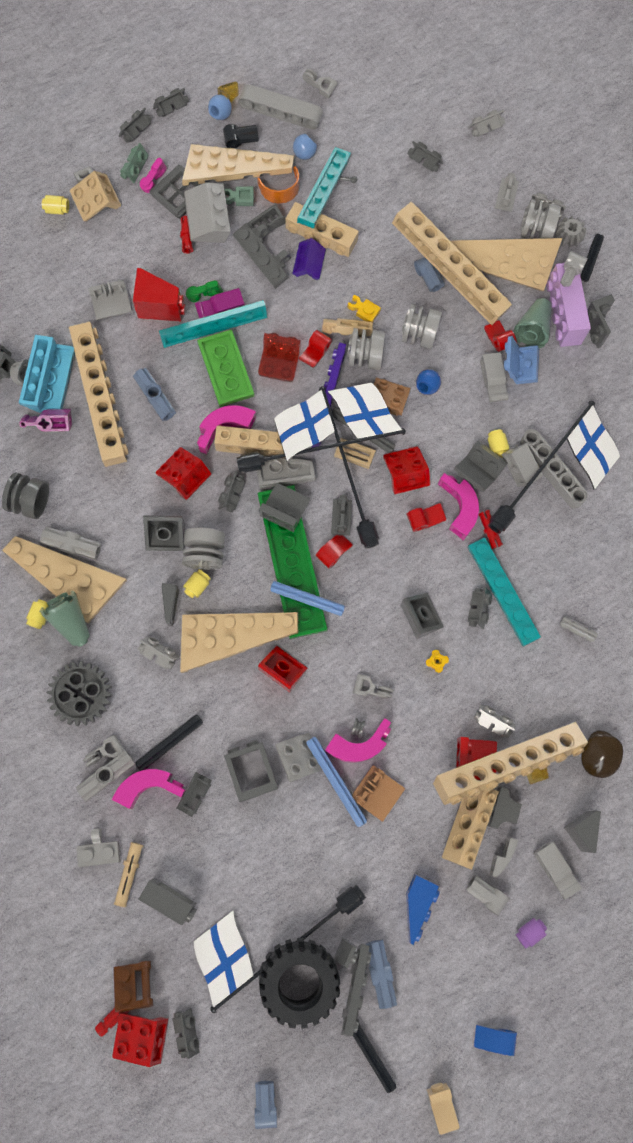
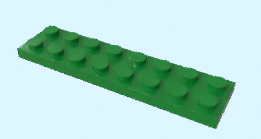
M294 485L287 486V488L295 491ZM272 490L257 493L260 506L262 503L266 504ZM302 517L294 532L263 518L277 582L320 597ZM280 595L283 612L298 613V633L289 636V639L327 632L322 609Z

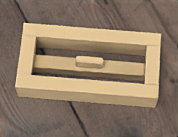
M343 438L340 439L341 442L348 441ZM357 443L345 445L370 455L368 457L356 451L343 448L348 462L367 469L370 468L376 450ZM337 447L334 457L342 459L339 447Z

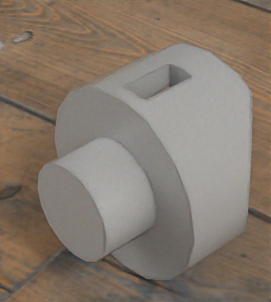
M28 360L17 361L11 366L10 376L15 384L23 386Z

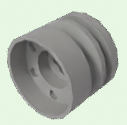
M531 199L522 218L521 237L525 238L528 230H530L529 239H533L536 232L539 233V239L553 238L561 206L549 203L544 211L542 210L543 201H539L537 209H535L536 200Z
M411 304L403 323L402 342L406 343L408 336L411 335L412 345L417 337L421 338L420 347L432 349L442 311L430 308L427 316H424L423 306H420L419 313L416 314V305Z
M354 328L348 347L349 366L354 367V360L359 359L358 368H361L363 361L367 360L368 369L380 370L385 332L373 330L371 337L366 338V329H363L362 337H357L358 328Z
M190 528L185 530L184 545L189 548L183 550L185 557L182 558V564L186 567L200 570L222 568L223 561L220 559L223 558V553L218 550L224 548L225 534L209 528Z

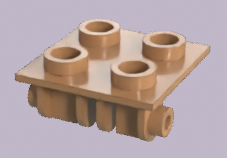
M376 378L373 385L381 393L387 408L390 409V414L402 416L411 388Z
M372 765L352 796L357 804L383 822L405 788L387 776L381 769Z

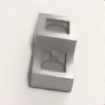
M506 838L502 857L497 855L493 857L490 876L497 877L506 868L515 852L518 843L517 839Z

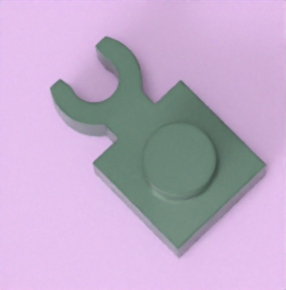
M253 186L236 187V191L224 189L225 196H230L226 198V204L236 202V206H254Z

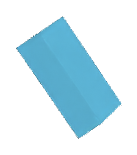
M35 335L19 399L20 405L38 413L46 409L63 408L75 356L74 347L56 344L53 337Z

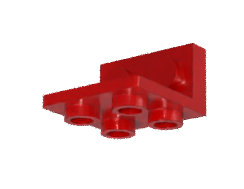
M418 446L383 455L391 475L394 495L430 486L429 467Z
M182 447L175 451L155 472L157 476L172 485L185 500L212 474L201 459Z
M469 737L457 738L456 768L496 753L497 742L469 739ZM474 776L476 780H481L478 776Z
M121 1013L119 1015L112 1058L146 1067L161 1064L168 1018L148 1019Z

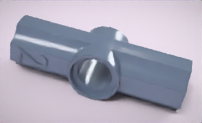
M147 368L137 370L133 378L161 420L168 421L173 418L176 411ZM154 392L158 393L155 397L150 396Z
M383 939L365 943L369 946V952H371L369 971L372 984L375 986L379 1009L396 1006L397 1000L392 984L393 975L390 963L387 961Z

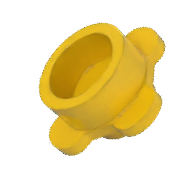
M433 650L430 659L426 660V665L437 673H441L444 665L449 662V658L441 655L438 650Z

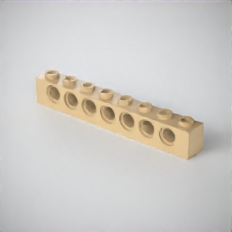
M410 202L396 214L392 224L491 325L507 312L512 306L508 299L452 244L445 234L417 206Z
M91 322L70 326L69 330L102 462L105 467L127 462L126 455L129 453L127 445L122 443L121 438H124L122 427H118L117 421H120L118 411L113 408V404H116L113 393L110 394L109 388L112 386L109 376H105L104 371H107L105 360L101 361L100 355H103L101 344H97L96 341L99 338L97 329L92 327ZM91 342L89 345L83 346L85 343ZM91 358L95 359L93 362H88ZM94 375H99L98 378L92 379ZM103 391L101 395H96L97 392ZM102 408H108L107 411L100 412ZM106 425H112L110 429H104ZM111 441H116L114 446H108Z
M574 722L437 775L433 785L444 805L449 803L455 805L461 802L464 797H475L484 789L492 790L499 783H510L519 775L525 777L531 774L534 769L539 768L542 770L554 761L560 763L567 759L569 755L577 756L584 752L583 748L587 745L588 741L577 723ZM509 762H512L516 767L511 766ZM492 769H495L499 774L494 773ZM474 776H478L481 781L476 780ZM456 783L462 784L464 788L458 787Z

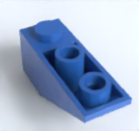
M415 874L406 892L408 940L412 945H414L415 941L419 942L423 933L421 929L423 922L429 920L432 912L429 908L432 902L435 903L440 894L438 885Z

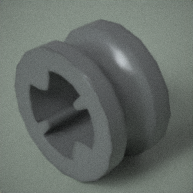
M357 718L355 719L351 731L352 736L356 734L358 738L361 737L365 721L360 722Z

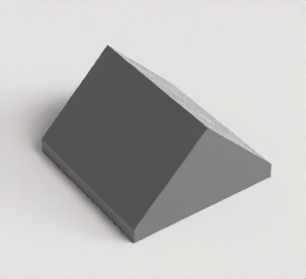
M143 515L146 551L184 550L185 522L182 516Z
M428 593L407 597L402 600L401 607L416 639L444 627Z
M585 811L564 827L581 852L596 853L601 811Z

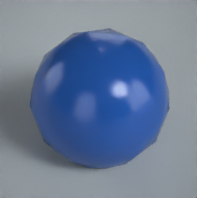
M430 369L420 372L416 379L417 389L426 395L436 393L441 386L439 374Z

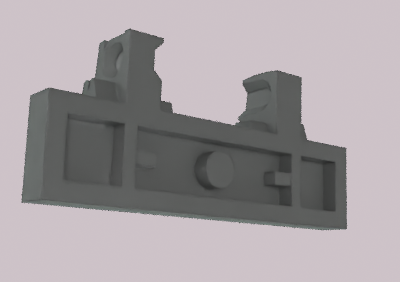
M245 223L232 235L276 289L289 278L283 269L286 266L285 263L291 257L285 249L278 253L277 256L269 253L262 244L264 242L263 238L270 233V230L264 223L257 228H252V230Z
M360 944L357 947L359 954L355 964L351 966L350 974H352L348 1000L346 1008H343L342 1013L344 1021L341 1035L348 1037L353 1036V1033H356L358 1030V1010H361L363 1004V996H360L361 989L366 985V965H369L371 960L369 946Z

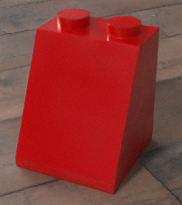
M137 268L133 304L138 318L181 322L182 315H185V304H183L184 298L180 294L179 288L142 268Z

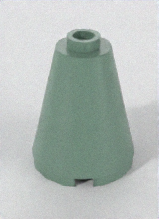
M545 298L537 299L515 325L513 333L518 343L523 342L526 344L525 347L538 346L539 348L544 347L548 343L552 315V303Z
M71 591L70 595L65 592L47 602L49 607L46 609L42 607L40 609L41 615L73 646L77 645L80 647L88 642L90 634L74 591Z

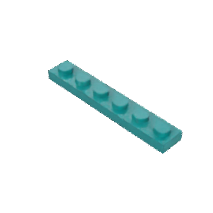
M337 147L333 149L297 218V223L314 229L350 159L351 152Z
M264 300L159 330L163 347L166 348L268 318Z
M484 537L468 545V550L521 645L524 647L540 639L539 632L486 538Z

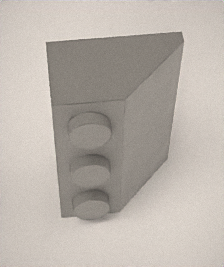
M206 182L185 191L184 198L190 241L225 243L230 234V225L224 184Z

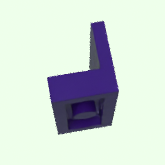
M313 238L299 242L292 274L296 277L308 274L313 279L319 280L326 248Z

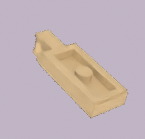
M337 318V320L324 319L322 332L350 335L353 333L354 328H358L359 337H362L363 329H366V337L372 334L373 323Z

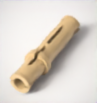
M130 843L127 859L123 862L125 866L114 902L116 906H127L135 872L140 865L138 861L143 847L142 844ZM127 877H128L127 884H126V888H125V891H124V894H123V890H124V887H125L126 879H127Z

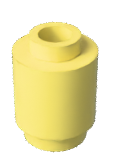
M46 195L42 199V209L47 214L64 215V213L69 212V199L64 198V196Z
M501 429L488 433L489 437L487 439L490 450L503 458L502 454L510 449L506 434Z
M199 569L183 585L185 588L183 592L192 599L194 596L198 598L209 585L211 578Z
M40 599L37 602L33 601L26 617L27 625L40 630L42 625L45 626L47 620L39 611L42 607L44 609L49 607L46 601Z

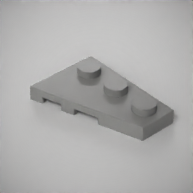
M278 458L264 461L265 465L261 466L262 470H257L260 489L274 487L276 483L284 486L315 481L313 463L308 460L290 458L286 461V459Z

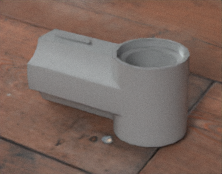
M476 875L466 888L471 895L483 902V905L497 916H499L510 899L500 890L491 887Z

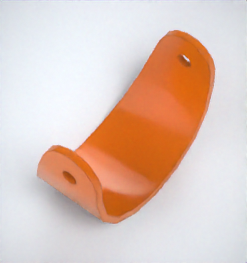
M296 166L293 167L296 182L286 190H271L265 187L260 178H257L259 189L265 199L272 203L281 204L295 198L300 188L299 172Z

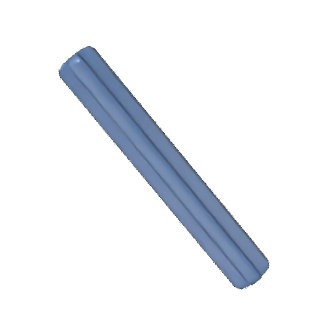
M273 581L270 588L271 592L342 616L345 606L276 581Z

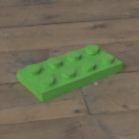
M232 329L197 340L219 407L255 397Z

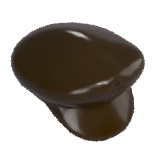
M602 730L595 731L590 735L587 745L583 748L584 752L581 754L582 766L591 776L607 778L615 774L619 769L623 759V746L610 733Z

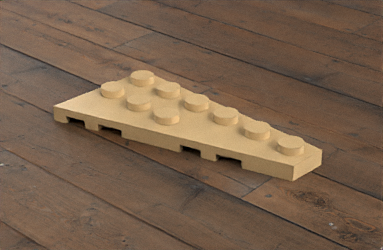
M191 144L182 183L183 186L189 185V182L198 181V184H203L205 180L213 179L216 182L244 179V176L253 175L254 178L260 177V174L269 173L271 176L289 174L293 170L294 155Z
M562 238L455 240L451 242L479 271L543 292Z
M16 536L2 550L55 596L65 592L70 595L71 591H74L84 619L88 624L127 581L123 577Z
M298 613L182 615L180 672L185 673L188 670L205 666V664L297 634Z

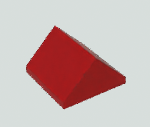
M278 646L258 665V669L289 693L308 669Z

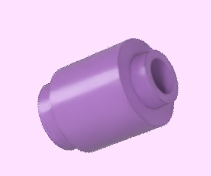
M532 918L518 929L519 932L515 935L526 949L529 946L533 947L547 936L545 933L547 928L540 919L536 921Z

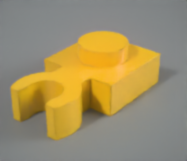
M353 295L352 300L356 304L348 302V309L352 311L357 310V317L373 323L380 313L381 307L367 299L361 302L358 296Z

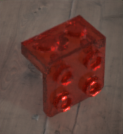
M264 333V348L258 375L293 382L301 351V340L291 336L282 337L276 333Z

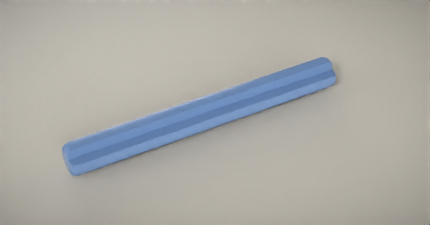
M316 737L311 738L306 744L356 826H363L367 822L366 817L355 802V799Z

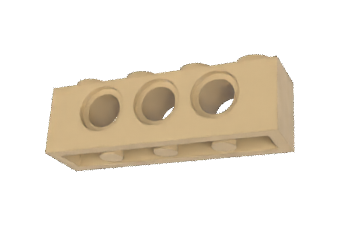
M295 202L286 217V229L291 233L303 236L306 240L313 238L324 248H329L339 255L349 257L358 241L359 231L323 214L320 215L314 229L297 223V218L303 205Z
M217 426L214 442L216 451L239 454L258 451L259 454L268 457L284 454L278 432Z
M484 789L475 797L470 798L467 796L463 798L442 855L443 859L472 870L499 793L498 791Z

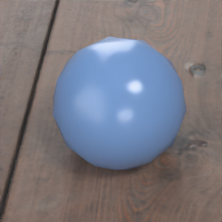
M214 95L208 104L209 114L216 120H225L231 114L232 106L230 100L224 95Z
M301 134L295 138L293 152L296 157L308 160L315 155L317 145L306 134Z

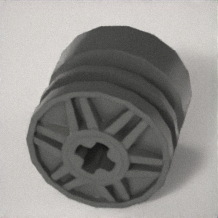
M17 472L13 473L7 480L3 491V509L14 514H19L22 511V515L25 517L39 519L48 502L49 483L38 478L30 480V477Z

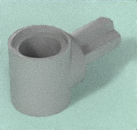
M570 251L563 266L565 272L560 281L563 287L571 285L575 275L581 273L588 258Z

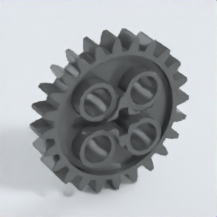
M80 661L79 667L74 662H72V668L64 665V672L57 670L60 675L59 677L52 676L55 683L48 684L53 688L51 691H47V694L52 695L51 698L47 699V702L53 703L50 706V710H56L54 713L56 717L61 715L60 721L64 722L67 719L68 725L75 721V726H79L82 721L87 726L88 719L95 723L94 716L102 718L100 711L107 712L104 705L111 704L107 700V697L113 696V694L107 692V690L112 688L111 685H106L109 678H102L105 672L101 671L98 673L99 667L95 666L92 669L91 663H88L86 667L82 661ZM76 676H81V682L78 685H74L73 679ZM69 684L78 691H81L84 695L94 700V704L66 688L65 685ZM92 686L98 687V691L95 695L89 694V690ZM69 692L70 699L63 702L62 695ZM85 702L87 705L86 710L79 712L78 706Z

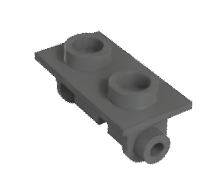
M176 88L170 92V95L166 97L160 96L155 99L153 109L158 108L156 113L159 117L172 113L171 105H174L176 110L187 105L189 99L187 95L184 96L185 88L181 90Z
M143 108L141 111L137 110L131 116L132 120L129 123L125 121L120 126L119 137L124 135L123 138L127 143L132 142L140 134L136 129L137 127L143 131L151 124L152 118L150 115L144 114L146 108Z
M412 141L414 148L408 150L409 158L419 164L424 158L425 161L422 166L432 172H437L440 167L438 164H444L441 159L442 156L434 150L433 152L427 150V146L422 142L416 143Z
M236 471L227 475L224 481L226 487L219 496L218 503L220 504L218 509L226 507L228 512L236 510L240 497L234 495V492L241 494L245 484V477L241 475L236 477Z
M340 495L338 499H333L331 534L350 536L352 500H348L346 495Z
M484 587V591L483 589L475 588V591L472 592L471 606H477V609L470 608L467 622H469L471 627H476L478 624L484 629L485 624L488 623L489 613L487 610L488 605H491L492 594H490L486 587Z
M195 772L176 809L193 817L202 803L199 800L200 797H205L208 789L211 787L210 783L212 780Z
M192 1008L183 1013L182 1011L173 1013L174 1018H172L175 1034L182 1033L181 1037L176 1038L178 1054H181V1058L187 1057L189 1059L199 1053L200 1044L196 1035V1022Z

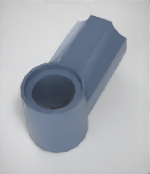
M425 257L414 261L417 274L420 277L422 276L430 292H436L444 287L445 283L438 270Z
M274 1081L256 1082L255 1129L277 1128Z

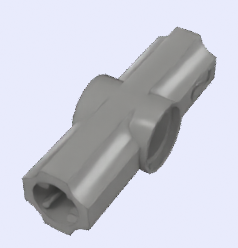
M45 527L41 534L40 542L42 544L59 548V550L67 554H78L95 560L99 556L101 544L82 538V536L70 531L65 533Z
M125 750L105 766L98 768L93 775L75 788L84 801L87 802L105 787L113 784L118 777L136 765V763ZM108 770L110 772V779L103 781L101 775L104 771Z

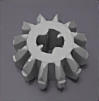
M571 216L569 219L565 217L558 223L555 235L558 238H562V246L568 244L569 248L573 245L577 247L584 240L587 229L584 227L585 222H579V218L575 220Z

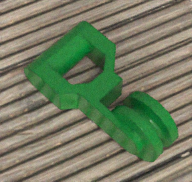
M213 280L202 286L189 287L186 290V297L191 302H197L201 298V293L204 296L212 297L223 293V289L218 281Z

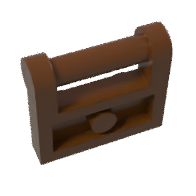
M151 961L113 967L116 1012L153 1006L150 989ZM141 971L142 999L137 1001L136 972Z

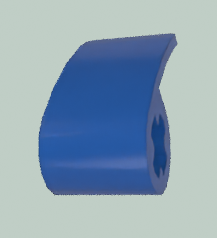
M476 1025L474 1047L502 1055L515 1056L517 1032L507 1029L496 1030Z

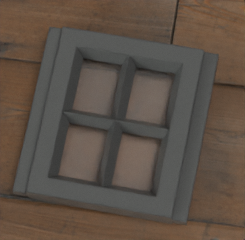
M180 165L176 166L149 191L152 197L179 219L187 213L184 192L201 185L196 181L189 182V185L183 186L182 179L185 168Z

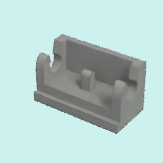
M528 444L516 445L502 454L503 459L508 463L507 467L517 487L526 486L539 469ZM542 472L538 475L534 482L543 476Z

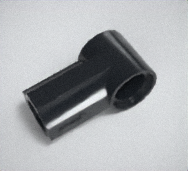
M228 124L223 128L227 148L235 149L242 143L259 141L256 125L238 127L235 124Z

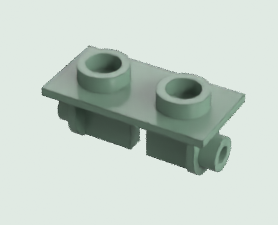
M141 143L131 149L127 158L129 163L125 162L120 170V176L123 179L130 178L132 183H135L149 156Z

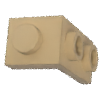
M437 1083L432 1085L431 1088L426 1089L439 1134L442 1135L459 1129L460 1126L451 1099V1091L447 1083Z

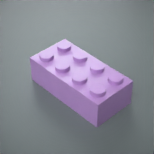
M565 263L555 265L546 284V289L550 292L549 301L552 303L553 308L552 320L553 324H556L557 329L555 336L556 340L559 341L560 347L581 345L591 329L580 274L575 275L569 287H563L560 283L565 272L563 267Z

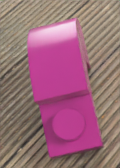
M233 405L221 407L211 412L199 426L201 435L197 445L200 452L207 455L215 439L217 426L251 429L256 420V411L243 406Z
M444 473L438 485L451 494L459 504V515L451 524L449 530L464 541L478 518V498L472 486L465 479L458 484L453 476H448Z
M384 718L374 735L364 743H351L335 734L325 752L335 759L349 763L363 762L371 759L387 745L381 738L388 736L391 731L389 727L391 722Z
M148 769L134 773L125 779L111 800L129 809H133L139 796L151 787H161L181 798L186 790L183 789L184 784L174 779L172 783L169 782L173 774L163 770Z

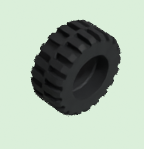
M297 938L295 942H292L291 939L285 940L286 944L282 946L280 944L274 947L275 950L273 952L269 951L266 955V961L262 962L259 974V990L264 1008L268 1009V1014L272 1018L276 1017L277 1022L281 1025H284L286 1022L289 1028L295 1029L296 1025H301V1028L304 1029L308 1028L307 1024L313 1022L315 1026L320 1023L319 1019L321 1017L326 1019L330 1015V1008L334 1009L337 1005L336 998L340 996L339 985L341 984L337 966L331 954L327 953L326 948L321 944L318 946L315 941L309 939L306 942L303 938ZM295 965L310 966L315 969L319 976L318 988L310 997L303 1000H293L282 994L279 986L282 974Z

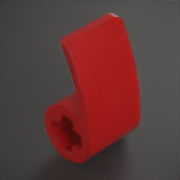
M500 320L496 321L493 325L488 324L484 326L489 340L498 352L505 350V343L508 342L509 336H513L517 343L513 331H505Z
M315 330L309 339V346L301 354L299 360L314 368L329 349L332 339Z
M440 503L426 509L416 508L406 513L413 532L446 521V516Z
M336 535L322 546L315 556L330 569L338 562L341 555L353 547V544L343 535Z

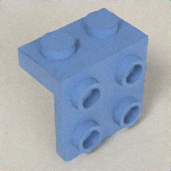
M509 336L508 342L505 343L507 359L504 360L505 371H508L510 378L516 384L538 382L539 347L519 348L513 336Z

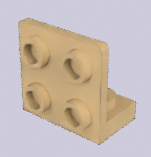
M93 171L70 189V193L83 221H88L105 207L117 210L121 206L107 174Z

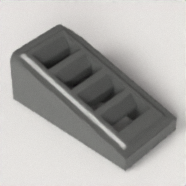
M275 203L246 224L252 230L255 227L254 225L260 226V222L264 221L267 228L272 231L284 225L286 219Z
M162 583L165 621L168 626H172L174 624L179 589L175 584Z

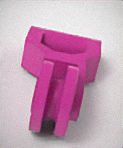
M161 158L155 160L147 176L140 180V187L145 193H149L155 186L153 179L157 180L162 177L167 170V166Z

